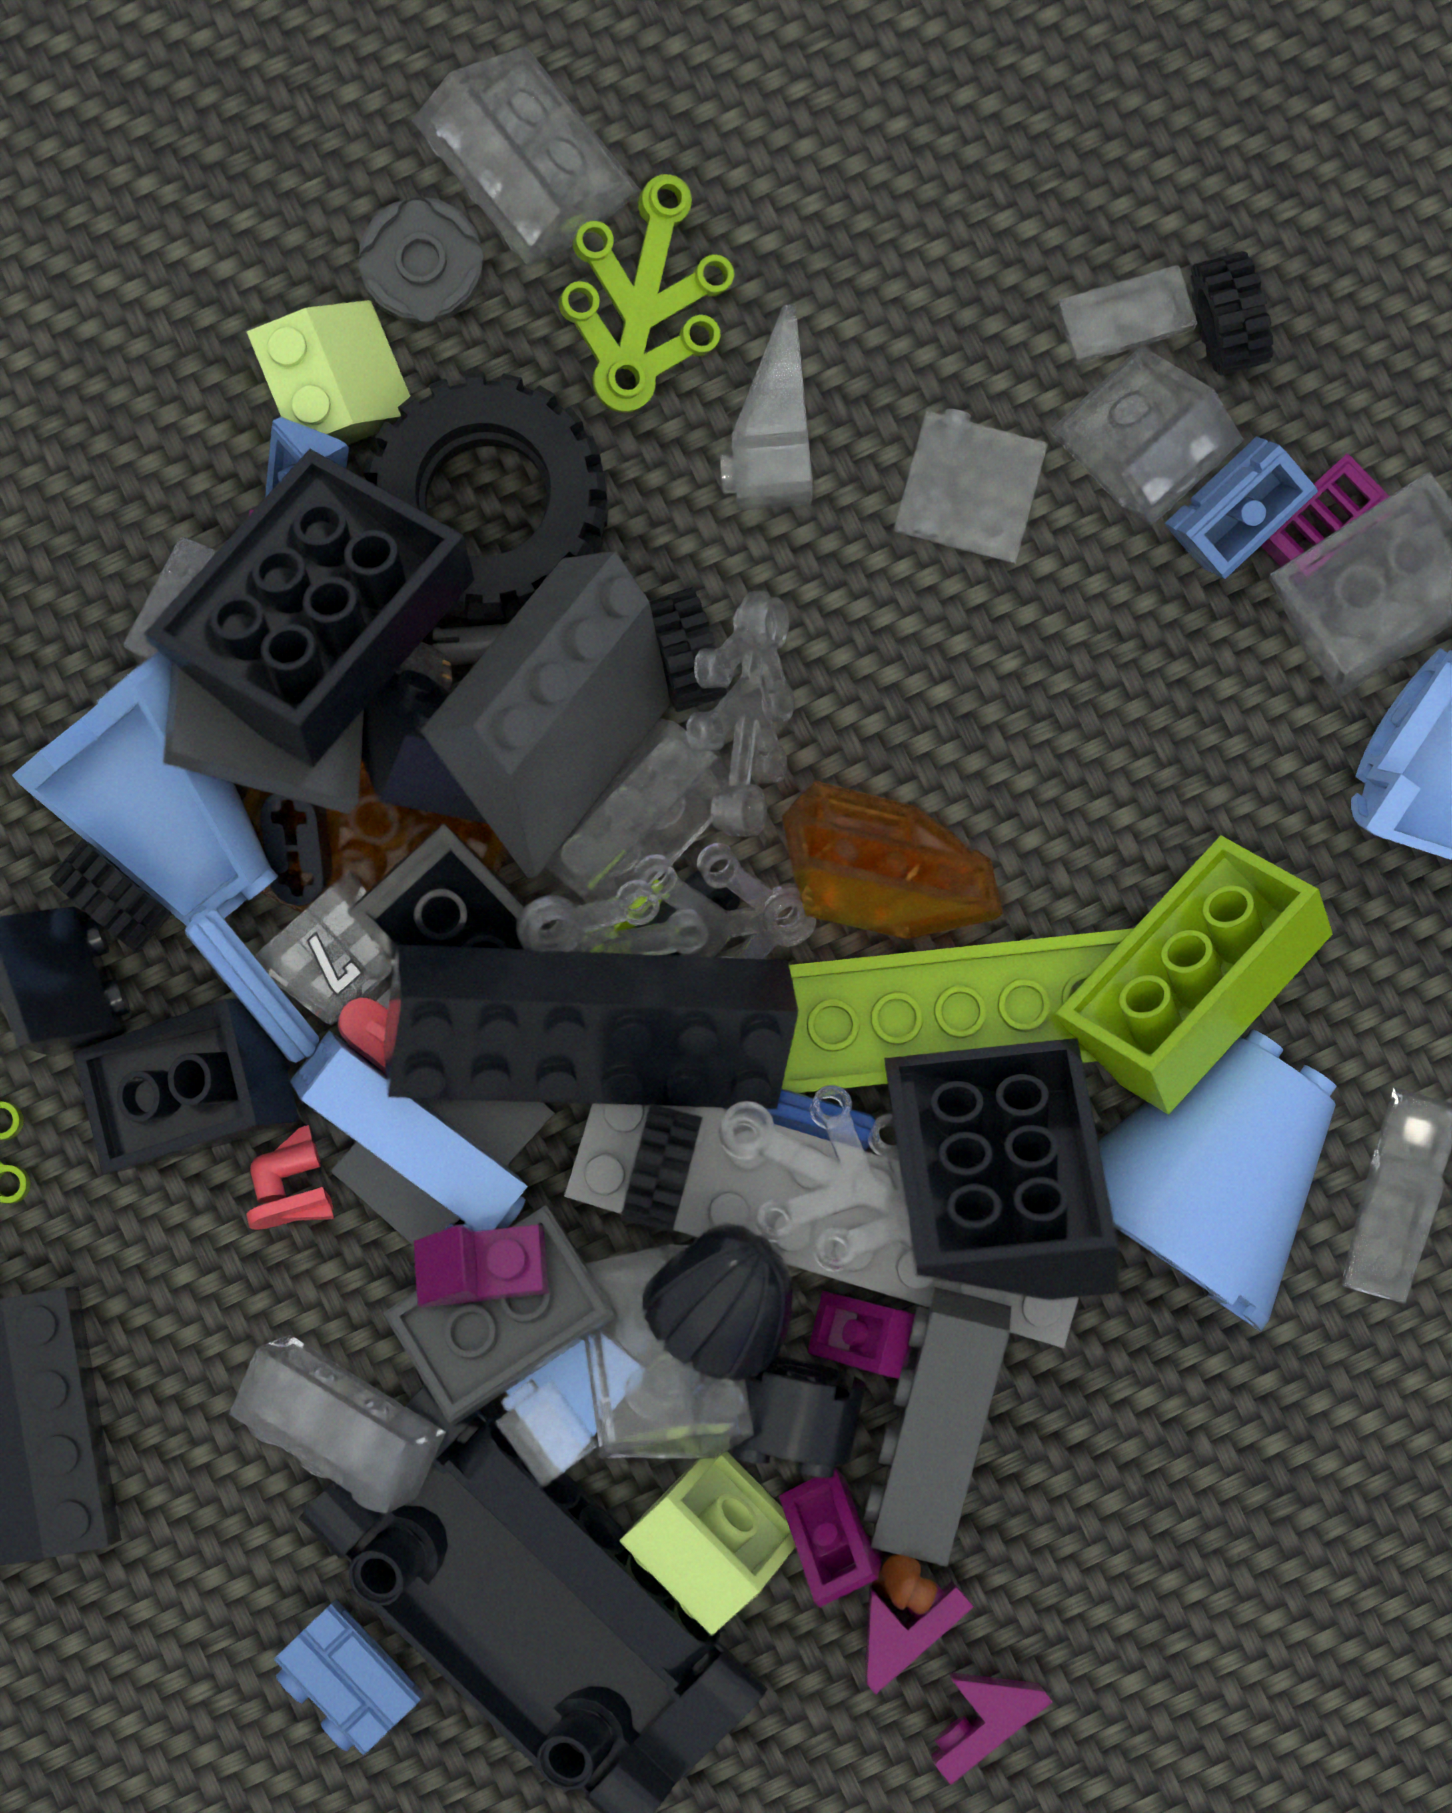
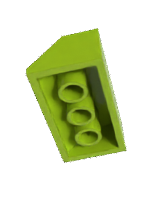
M1220 835L1055 1013L1058 1021L1075 1038H1078L1080 1044L1121 1086L1169 1115L1333 935L1319 889Z

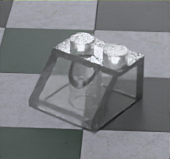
M1140 346L1050 429L1055 438L1117 503L1151 525L1173 508L1190 489L1212 469L1216 468L1229 453L1244 441L1213 388L1143 346Z

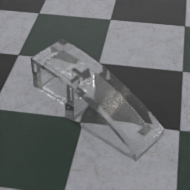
M1394 1087L1360 1202L1342 1279L1343 1287L1403 1304L1406 1303L1444 1189L1442 1176L1452 1149V1103Z

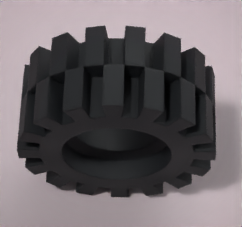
M1241 251L1195 263L1191 267L1192 275H1190V283L1194 290L1191 292L1192 301L1197 309L1195 316L1197 323H1200L1201 340L1203 344H1206V354L1209 361H1212L1214 371L1218 372V375H1225L1270 363L1271 358H1273V349L1271 347L1273 345V335L1269 330V326H1272L1270 314L1266 312L1265 304H1267L1265 292L1262 293L1260 289L1261 280L1259 274L1255 273V265L1252 259H1249L1248 253Z
M690 587L649 600L669 697L676 712L727 697V688L724 683L726 682L725 675L720 666L722 663L715 647L714 635L710 631L707 615L703 612L702 603L694 588Z
M85 839L79 842L49 877L51 882L67 897L72 899L79 908L88 913L92 919L101 924L109 933L117 937L136 953L145 946L171 915L168 909L137 885L118 866Z
M651 1103L629 1179L621 1213L622 1220L672 1233L702 1122L701 1116Z

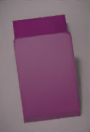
M458 1225L414 1241L417 1303L421 1308L549 1294L544 1228L540 1225L476 1232L464 1225Z
M822 1291L807 1353L899 1379L902 1366L907 1367L912 1346H909L908 1343L915 1314Z
M836 1467L834 1477L832 1478L815 1477L779 1495L814 1602L819 1607L878 1579L883 1560L882 1550L871 1548L872 1539L863 1530L846 1478Z
M953 1581L943 1589L936 1583L938 1590L928 1612L917 1614L907 1607L913 1616L905 1623L902 1622L871 1585L869 1586L865 1680L875 1694L881 1691L974 1607Z
M949 1673L954 1684L979 1714L971 1722L965 1716L958 1718L947 1726L934 1740L939 1748L931 1754L934 1765L950 1785L1053 1702L1039 1683Z

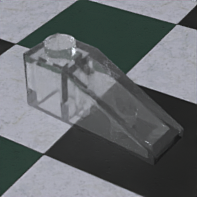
M796 304L783 305L731 435L732 455L720 456L723 494L735 493L737 511L812 504L813 482Z

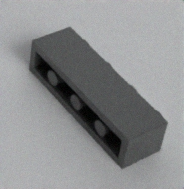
M935 1287L930 1308L917 1307L908 1345L919 1348L914 1369L902 1366L893 1404L902 1406L904 1409L899 1427L888 1424L886 1426L878 1463L889 1465L884 1485L872 1482L863 1521L874 1523L871 1548L943 1566L948 1565L1010 1332L1012 1306Z

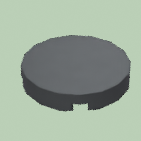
M423 198V200L409 202L403 200L389 205L371 220L360 241L359 269L367 294L384 313L404 323L430 325L452 318L472 301L482 282L484 254L475 227L460 210L439 199Z

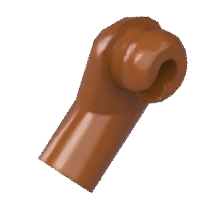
M899 1554L890 1556L880 1567L878 1579L872 1581L873 1587L879 1595L884 1598H891L893 1604L901 1610L908 1607L917 1614H924L929 1611L938 1590L933 1580L919 1576L921 1568L917 1559Z

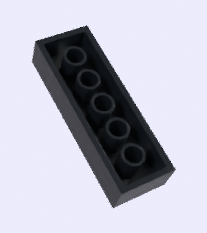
M396 945L384 1037L388 1097L624 1105H651L652 1103L660 1106L777 1109L799 1013L788 960Z

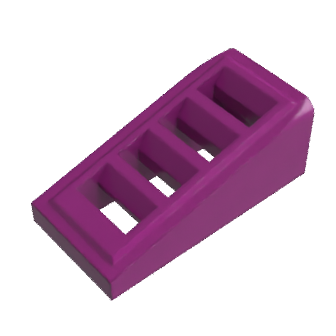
M1348 453L1314 483L1318 492L1261 545L1298 585L1310 576L1391 499ZM1342 475L1369 500L1361 509L1335 483ZM1326 492L1351 519L1343 524L1318 498ZM1307 508L1334 533L1328 540L1302 515ZM1293 524L1317 549L1311 556L1285 531L1289 525Z

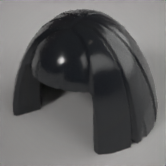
M721 1224L705 1231L692 1245L675 1255L649 1280L642 1293V1310H647L643 1317L645 1321L649 1322L648 1328L656 1340L664 1341L663 1348L684 1365L692 1361L694 1371L723 1380L727 1375L729 1380H744L750 1375L755 1377L760 1371L763 1373L771 1366L786 1339L792 1315L793 1288L791 1276L782 1256L766 1237L756 1235L744 1225Z

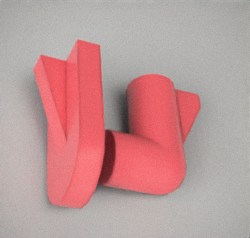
M370 998L351 1000L344 1006L338 1017L340 1034L352 1049L386 1074L384 1037L388 1010Z
M309 1125L298 1128L275 1151L259 1155L252 1161L250 1173L257 1201L266 1204L255 1207L246 1213L249 1228L260 1230L297 1220L334 1219L331 1197L323 1187L286 1198L282 1178L321 1167L318 1151Z

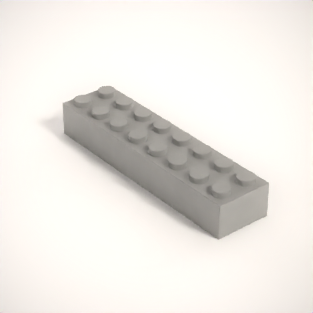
M592 1104L564 1197L622 1213L629 1179L650 1105ZM663 1106L702 1117L673 1230L699 1237L710 1228L721 1224L744 1225L756 1235L766 1237L773 1244L774 1248L778 1250L785 1264L929 1308L935 1287L1012 1306L1011 1333L1064 1348L1079 1297L1045 1300L916 1275L898 1161L720 1107Z

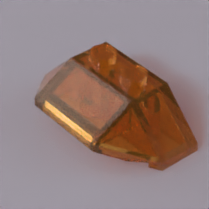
M814 781L782 815L792 871L805 914L808 917L910 939L996 920L1003 914L991 859L977 849L970 852L953 832L915 806Z

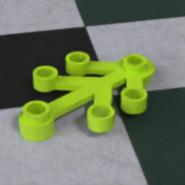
M663 174L652 178L639 195L638 209L641 217L647 222V228L633 285L611 250L614 238L606 224L600 221L586 222L579 228L573 238L575 254L581 260L589 263L624 321L619 345L596 312L600 300L597 290L591 284L577 281L568 285L560 295L559 310L565 319L576 325L598 362L592 380L596 396L602 404L616 412H633L643 407L651 399L655 391L656 376L692 355L704 356L716 347L720 339V329L715 320L706 315H696L691 317L682 326L679 336L644 354L651 327L704 296H718L722 294L732 284L734 279V269L729 260L721 255H709L696 266L693 274L658 293L673 227L677 226L686 217L692 204L691 192L688 186L674 175ZM669 189L674 192L678 200L677 207L672 209L663 207L657 198L658 191ZM588 232L598 234L603 240V250L599 252L589 251L583 244V235ZM706 266H715L720 269L723 274L722 285L714 286L705 280L703 271ZM574 292L584 294L589 301V310L583 313L574 311L568 302L569 295ZM692 326H702L708 331V345L699 346L691 340L689 332ZM627 369L633 373L636 379L634 389L625 390L617 385L615 381L617 370Z

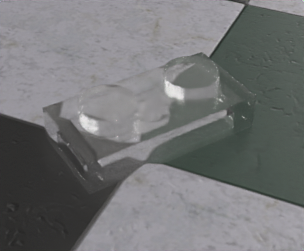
M1179 265L1058 300L1056 305L1074 365L1193 331L1197 326L1196 317Z

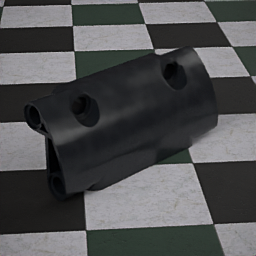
M426 1385L408 1402L354 1462L298 1518L339 1559L344 1556L350 1562L348 1565L349 1580L352 1589L359 1598L367 1602L541 1772L547 1782L556 1788L567 1791L582 1789L586 1793L584 1798L599 1813H655L675 1784L747 1716L768 1690L759 1679L719 1642V1630L711 1635L697 1620L684 1612L675 1597L650 1572L644 1570L636 1562L633 1554L620 1542L627 1532L567 1473L554 1465L550 1457L518 1426L503 1417L493 1416L489 1418L481 1409H478L456 1425L448 1423ZM383 1560H385L386 1562H388V1563L392 1566V1568L394 1569V1571H392L391 1569H389V1568L385 1565V1563L383 1562ZM570 1744H573L574 1746L579 1748L582 1753H579L576 1750H574Z

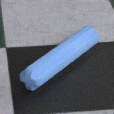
M208 908L201 913L197 912L189 919L190 923L185 929L186 935L289 1061L297 1063L304 1058L311 1057L316 1052L315 1047L319 1043V1036L228 923L213 908Z

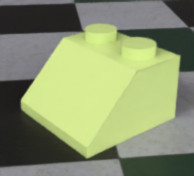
M371 300L307 307L246 331L281 417L345 442L347 446L377 434L385 422L393 425L401 416L398 406L410 397Z
M717 1440L641 1516L620 1540L633 1554L636 1562L644 1570L650 1572L675 1597L684 1612L697 1620L711 1635L719 1630L763 1589L796 1547L783 1507Z

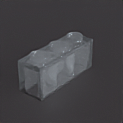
M291 1335L256 1348L229 1415L248 1426L249 1432L256 1439L267 1444L278 1445L298 1458L301 1466L309 1473L331 1479L350 1491L353 1499L359 1505L384 1514L418 1497L446 1433Z

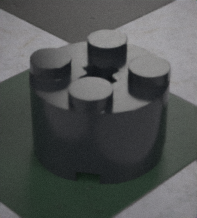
M777 1356L771 1366L763 1373L760 1371L755 1377L750 1375L747 1379L733 1381L723 1429V1436L733 1442L731 1456L757 1464H768L770 1457L774 1456L796 1461L795 1469L801 1473L822 1478L834 1477L836 1465L850 1462L866 1383L854 1376L853 1385L850 1388L838 1383L840 1370L808 1361Z

